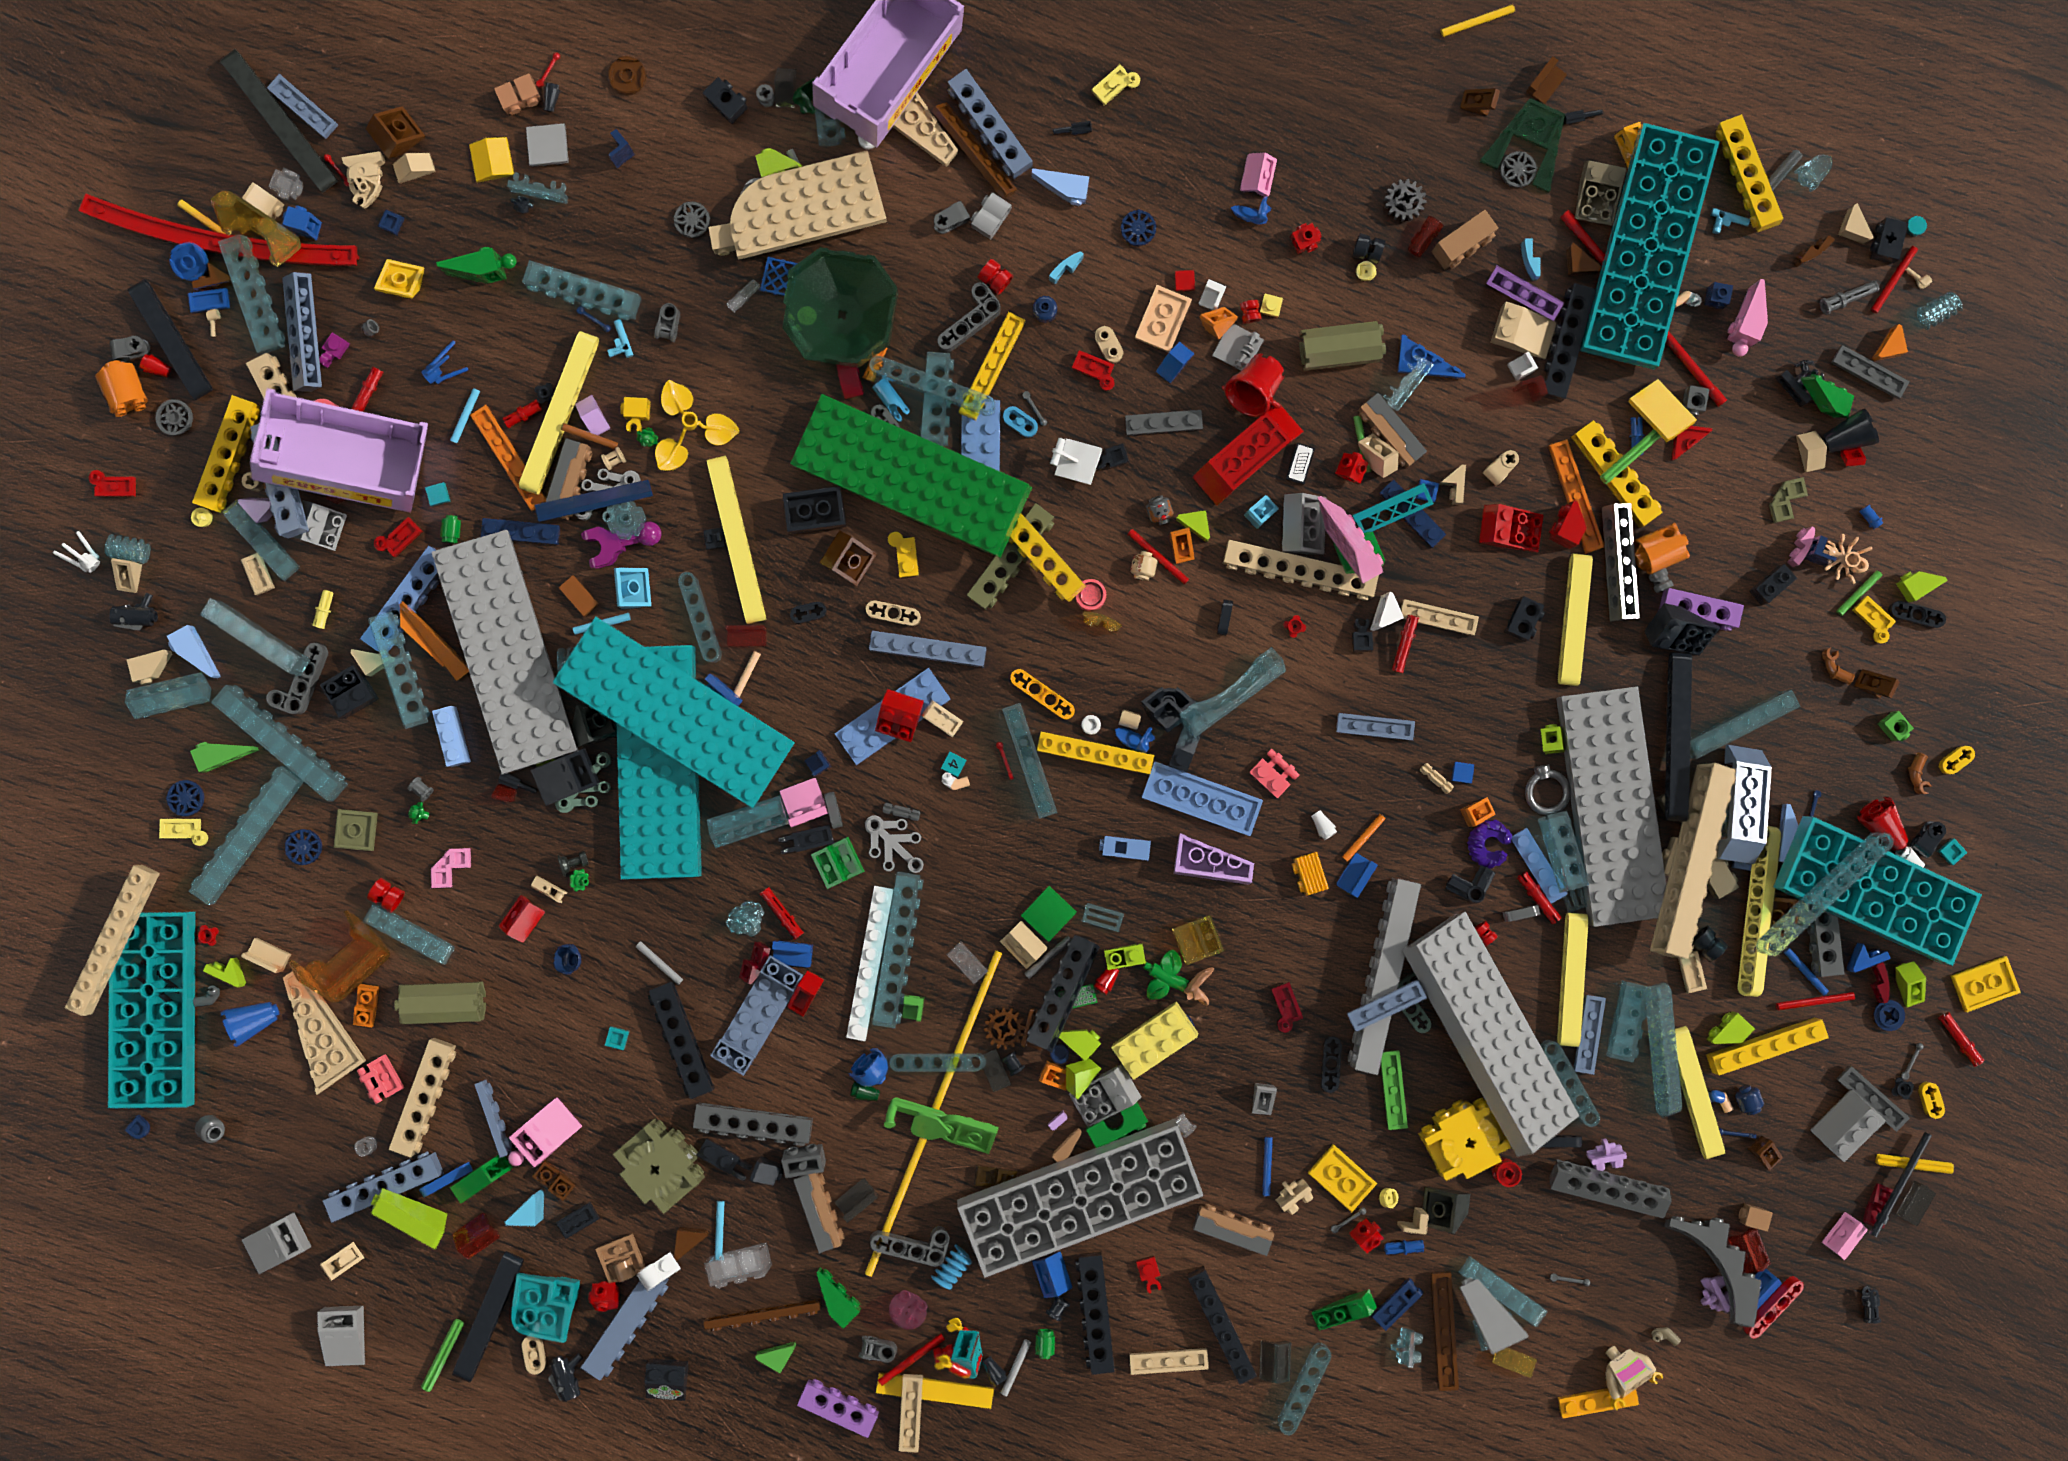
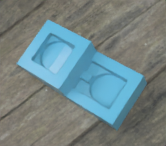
M1525 238L1521 243L1523 262L1532 281H1537L1540 277V257H1533V238Z
M1081 251L1062 261L1049 275V281L1056 284L1066 269L1073 273L1082 261L1084 253Z

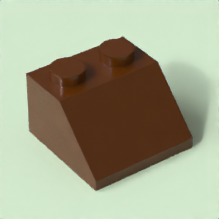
M403 106L373 114L365 128L388 159L404 154L425 137Z
M839 530L819 563L855 586H858L877 554L852 536Z

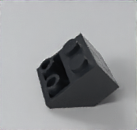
M354 665L320 684L339 718L347 719L379 699L370 683Z

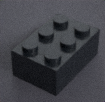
M840 486L783 494L787 532L789 534L847 527Z

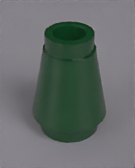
M854 1081L850 1096L856 1100L877 1101L880 1090L872 1086H861Z

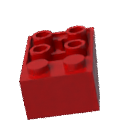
M1502 504L1484 505L1479 543L1539 552L1544 515Z

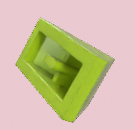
M1206 510L1178 515L1176 521L1189 528L1191 532L1205 542L1209 540L1210 533Z
M1091 1059L1066 1065V1089L1075 1098L1079 1099L1102 1068Z

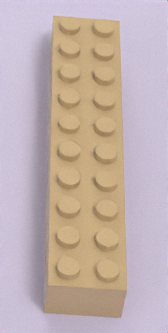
M1716 763L1699 764L1696 767L1689 795V817L1687 822H1682L1650 948L1652 952L1688 959L1692 953V941L1697 933L1696 925L1698 918L1702 914L1701 906L1707 894L1706 886L1712 874L1711 866L1716 858L1717 842L1721 838L1722 823L1726 819V807L1731 799V787L1736 779L1735 769Z

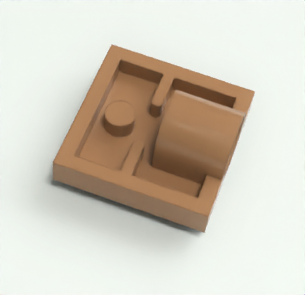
M633 1233L595 1249L609 1283L625 1281L646 1268Z

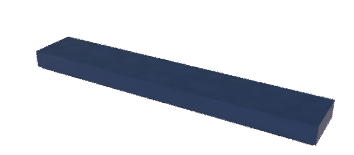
M643 480L535 504L538 521H544L652 497L653 494L649 480Z

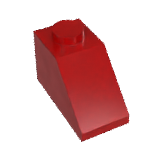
M807 970L787 1008L804 1017L824 980Z

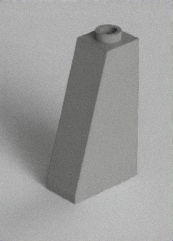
M1471 1277L1461 1282L1463 1286L1459 1287L1491 1354L1528 1338L1527 1333L1479 1279L1473 1280Z

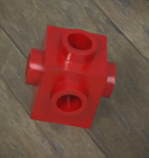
M1304 223L1296 228L1297 231L1293 232L1290 236L1298 254L1304 251L1309 253L1317 249V245H1319L1320 238L1322 237L1318 227H1314L1313 223L1309 225Z
M1352 452V454L1344 453L1335 474L1346 481L1361 484L1369 462L1364 460L1363 455L1357 452Z
M1367 1218L1359 1222L1349 1233L1367 1254L1384 1239L1379 1233L1382 1229L1375 1221L1370 1223Z
M602 1281L592 1284V1291L588 1295L589 1303L592 1304L595 1310L600 1312L618 1309L620 1290L615 1282Z

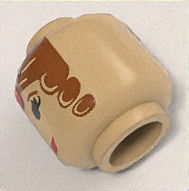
M1145 551L1135 555L1131 566V573L1134 574V578L1148 581L1149 578L1154 577L1157 560L1152 557V553Z

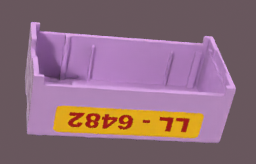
M875 0L821 76L814 80L813 106L832 119H839L854 129L858 136L877 148L962 31L964 6L956 0Z
M267 389L251 458L252 480L411 513L428 423L420 422V424L406 422L277 394L275 390ZM267 435L272 436L270 449H264ZM275 437H280L278 450L273 451Z

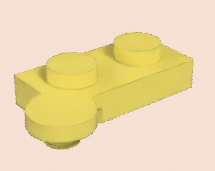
M1119 65L1092 89V93L1105 106L1126 86L1136 88L1140 83V77L1135 72L1127 74L1126 70Z
M160 819L159 838H192V842L197 846L205 845L208 841L207 833L201 831V819Z

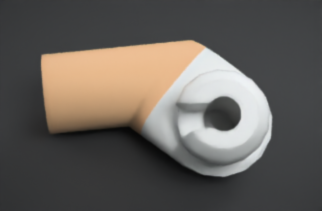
M1685 291L1678 295L1675 308L1683 303L1699 306L1702 299L1698 294Z
M948 772L942 775L943 784L952 790L970 785L968 777L957 779Z

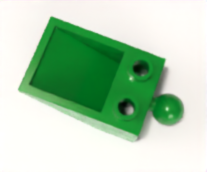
M483 247L478 252L439 261L436 264L448 276L490 284L507 279L504 268H514L517 261L512 254H504L501 258L493 248Z

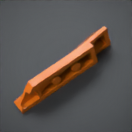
M401 601L400 627L442 667L445 665L455 680H459L469 672L467 663L409 606Z

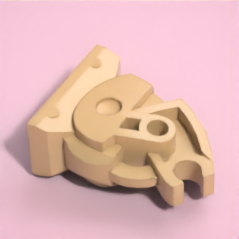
M380 151L342 157L343 163L348 167L346 176L350 190L355 195L353 202L358 204V201L363 199L364 202L360 206L364 209L375 201L383 187L380 185L382 170L379 166L385 164V156Z

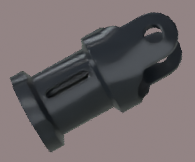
M1865 1286L1862 1289V1305L1865 1312L1863 1322L1880 1323L1879 1293L1876 1289H1870V1287Z

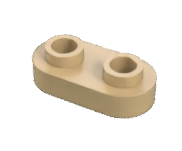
M1107 326L1098 328L1095 333V340L1104 358L1110 363L1119 362L1123 356V349L1113 330ZM1107 333L1108 337L1104 339L1101 337V334ZM1114 349L1117 351V354L1111 355L1110 351Z
M527 1336L522 1342L525 1366L529 1373L539 1374L546 1367L543 1340ZM531 1341H535V1342H536V1346H535V1347L531 1346V1344H530ZM534 1360H538L540 1365L536 1366Z

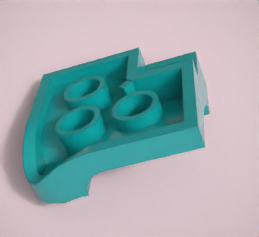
M517 1274L511 1314L514 1328L523 1335L561 1343L566 1342L575 1302L578 1299L580 1280L567 1277Z

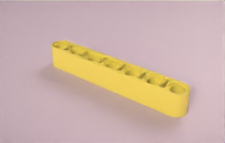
M1572 553L1570 556L1558 670V684L1579 686L1581 680L1593 561L1591 555Z
M1566 913L1557 1034L1559 1046L1579 1047L1581 1041L1588 934L1587 914Z
M1687 1026L1666 1031L1667 1040L1701 1153L1704 1159L1725 1154L1724 1145L1690 1032Z

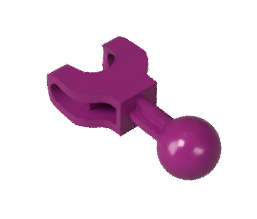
M647 521L642 523L636 532L625 535L618 531L610 532L601 527L583 531L581 533L583 540L588 542L599 541L601 544L600 554L589 560L590 568L598 569L613 565L619 554L626 552L625 546L639 542L646 546L657 544L661 539L660 527L654 522Z

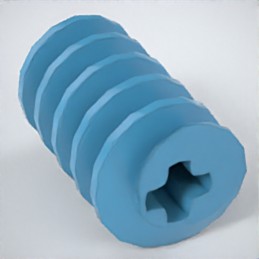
M955 1245L957 1252L950 1251L952 1258L945 1257L947 1265L941 1264L943 1270L935 1269L938 1276L931 1275L936 1283L946 1289H952V1283H957L958 1281L956 1276L961 1277V1270H967L966 1264H972L970 1256L958 1245Z

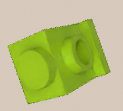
M1551 724L1541 729L1543 752L1545 754L1565 752L1561 727ZM1551 737H1557L1556 742H1550Z

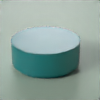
M1914 216L1907 221L1909 223L1907 233L1911 236H1919L1927 228V223L1921 216Z

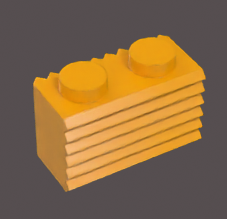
M1317 852L1293 859L1294 863L1291 865L1294 874L1299 876L1300 881L1297 884L1301 893L1304 892L1308 896L1329 889Z

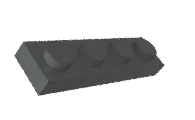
M1844 345L1839 347L1831 361L1835 366L1896 399L1902 397L1910 382Z
M1201 410L1125 416L1126 436L1203 429Z
M1851 1065L1836 1078L1848 1090L1852 1089L1881 1114L1886 1123L1896 1132L1910 1119Z

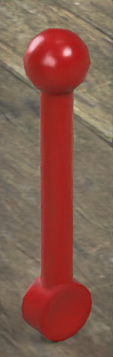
M559 53L553 54V59L541 80L536 82L538 88L544 87L546 77L556 60L560 59Z
M329 154L324 155V160L330 163L344 180V184L349 187L347 178L331 160V156Z
M997 742L996 747L1001 753L1010 780H1012L1014 777L1003 750V743Z

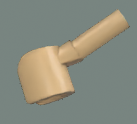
M1909 267L1905 270L1915 278L1919 288H1925L1932 282L1929 275L1920 277Z
M212 309L207 311L206 317L210 323V336L216 337L215 320L221 317L219 310Z

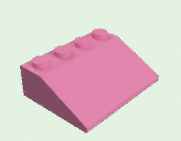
M1318 497L1326 532L1361 582L1365 583L1383 573V560L1381 556L1373 552L1374 548L1371 542L1364 539L1365 536L1360 527L1356 528L1351 514L1347 515L1344 509L1324 497Z

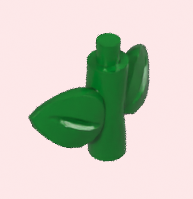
M1175 950L1168 951L1162 957L1160 965L1155 962L1153 965L1148 962L1144 964L1143 969L1149 971L1148 975L1154 977L1147 987V997L1149 999L1157 1000L1164 998L1168 994L1170 987L1181 992L1187 987L1189 980L1176 975L1182 968V962Z

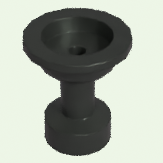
M585 851L579 852L578 857L568 860L565 856L557 855L564 877L570 871L571 866L582 864L585 867L589 865Z

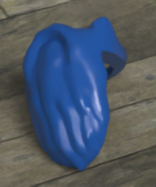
M1264 196L1259 210L1238 205L1231 207V210L1244 221L1265 224L1268 220L1266 214L1271 211V207L1267 205L1268 197Z
M1151 727L1147 729L1144 736L1126 728L1115 729V734L1119 741L1136 752L1146 753L1149 750V742L1155 740V736L1151 733L1153 729Z

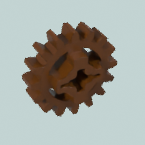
M1005 1007L1002 1008V1012L995 1009V1015L989 1014L991 1020H985V1023L989 1025L984 1028V1031H989L986 1039L992 1038L990 1044L992 1045L996 1042L998 1049L1001 1045H1004V1049L1007 1050L1009 1044L1014 1048V1042L1020 1043L1019 1036L1023 1037L1024 1035L1021 1032L1026 1027L1021 1025L1024 1019H1018L1019 1012L1013 1014V1008H1010L1009 1012L1006 1011ZM1006 1015L1003 1020L994 1021L996 1018ZM1012 1018L1016 1021L1018 1029L1013 1027L1011 1023ZM1008 1020V1028L1010 1029V1031L1006 1030L1003 1036H1001L1002 1029L1000 1028V1026H1004V1024ZM992 1028L997 1030L999 1034L998 1039L994 1036ZM1009 1035L1015 1036L1011 1040L1004 1041L1005 1037Z

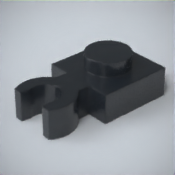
M1122 443L1105 449L1107 455H1100L1099 459H1102L1103 462L1097 466V469L1102 470L1107 464H1110L1111 468H1115L1129 463L1125 445Z
M1356 619L1354 622V628L1357 632L1352 633L1353 652L1373 651L1372 632H1367V628L1370 625L1369 619L1365 620V626L1359 625V619Z

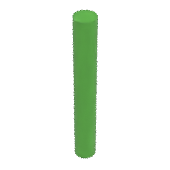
M1355 416L1353 418L1359 442L1365 438L1361 417ZM1369 464L1365 473L1371 472Z
M1877 570L1836 612L1843 616L1882 577V573Z

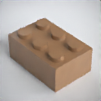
M1484 210L1438 242L1432 253L1444 270L1449 267L1453 269L1461 263L1465 256L1469 258L1476 253L1480 245L1482 247L1488 245L1496 236L1495 232L1498 230V226L1488 212Z

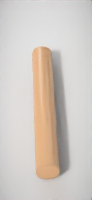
M756 651L753 652L734 690V693L739 697L761 655Z

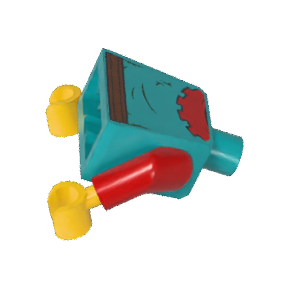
M959 1318L949 1320L950 1324L947 1325L948 1331H959L951 1357L952 1362L950 1363L948 1356H940L937 1359L941 1363L935 1364V1367L937 1369L947 1367L948 1371L962 1378H975L978 1375L982 1360L979 1332L970 1331L965 1326L962 1327Z

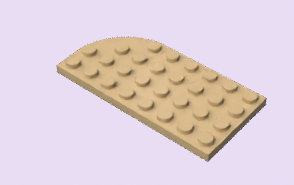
M868 150L768 175L748 186L735 203L730 221L731 234L738 260L887 222Z

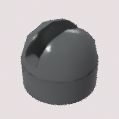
M369 319L363 323L362 330L365 335L373 336L379 332V326L374 320Z

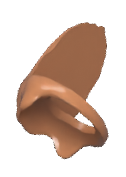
M1213 967L1199 972L1188 983L1184 990L1188 1000L1194 998V1000H1198L1205 1006L1209 1005L1208 998L1198 987L1212 974Z

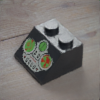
M650 1358L646 1363V1398L685 1401L689 1361Z

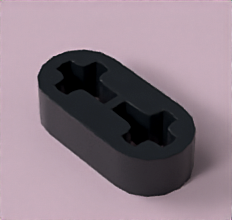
M1223 599L1217 635L1227 636L1233 606L1232 600Z
M812 602L794 607L791 610L790 617L795 623L803 624L824 618L827 609L821 602ZM817 605L819 608H823L819 616L816 613L810 614V611L815 610ZM797 610H800L801 613L807 612V615H803L801 620L794 617L797 614Z

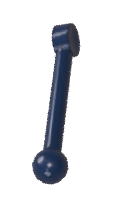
M583 307L577 308L578 314L585 315L590 320L601 326L605 332H609L611 330V327L609 325L603 324L602 322H600L599 320L585 312V309Z
M1819 790L1813 792L1814 800L1809 817L1814 816L1817 800L1821 797Z
M1719 1128L1721 1136L1724 1134L1755 1139L1757 1134L1724 1131Z

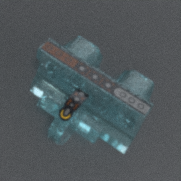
M1401 1328L1400 1337H1397V1344H1391V1350L1396 1351V1358H1399L1398 1363L1404 1364L1408 1368H1413V1364L1421 1362V1353L1414 1351L1415 1344L1422 1343V1334L1407 1328Z

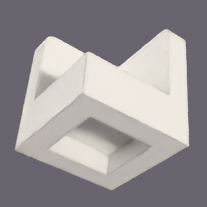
M1208 279L1199 305L1210 310H1216L1226 286Z
M1529 351L1507 364L1516 381L1533 373L1538 368Z

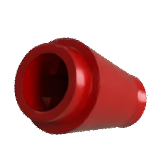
M145 354L140 363V368L144 372L168 377L172 367L152 354L150 356Z
M1117 968L1106 969L1095 980L1094 987L1105 995L1108 991L1111 992L1119 970Z

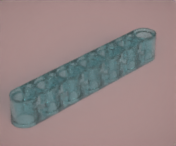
M874 356L870 360L869 366L872 373L880 378L984 416L992 415L995 412L994 399L989 395L882 356ZM877 362L884 364L881 370L874 369V365ZM900 369L902 373L900 376L894 377L892 376L893 370ZM917 375L920 377V380L915 384L911 383L910 378ZM936 382L938 387L935 390L928 389V384ZM950 388L956 390L955 395L952 397L946 395V391ZM972 395L974 400L971 403H965L963 401L964 397ZM986 401L992 404L989 410H984L981 407Z
M1661 982L1648 986L1645 989L1655 1108L1661 1117H1667L1681 1111L1682 1099L1672 992L1667 983Z

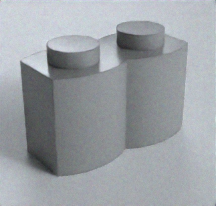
M993 192L990 196H985L981 203L982 209L979 212L976 211L970 220L972 221V228L990 240L1012 208L1011 204Z

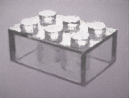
M767 1242L722 1253L719 1256V1260H715V1255H712L705 1263L710 1286L716 1285V1288L728 1285L727 1282L731 1281L741 1283L746 1281V1278L754 1276V1279L766 1276L765 1273H768L772 1266Z

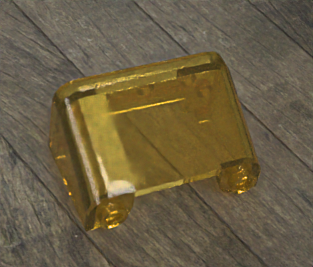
M221 191L210 199L221 230L230 235L231 231L234 230L244 234L251 229L265 238L271 253L269 260L276 267L283 264L301 248L300 239L295 233L232 192Z

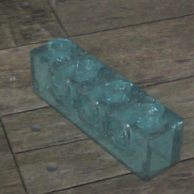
M1567 811L1539 818L1538 822L1559 893L1588 886L1589 883L1582 863V856L1579 853L1577 839L1573 833L1571 819Z

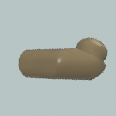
M1668 1327L1655 1328L1652 1331V1339L1655 1342L1667 1339L1673 1346H1677L1681 1341Z

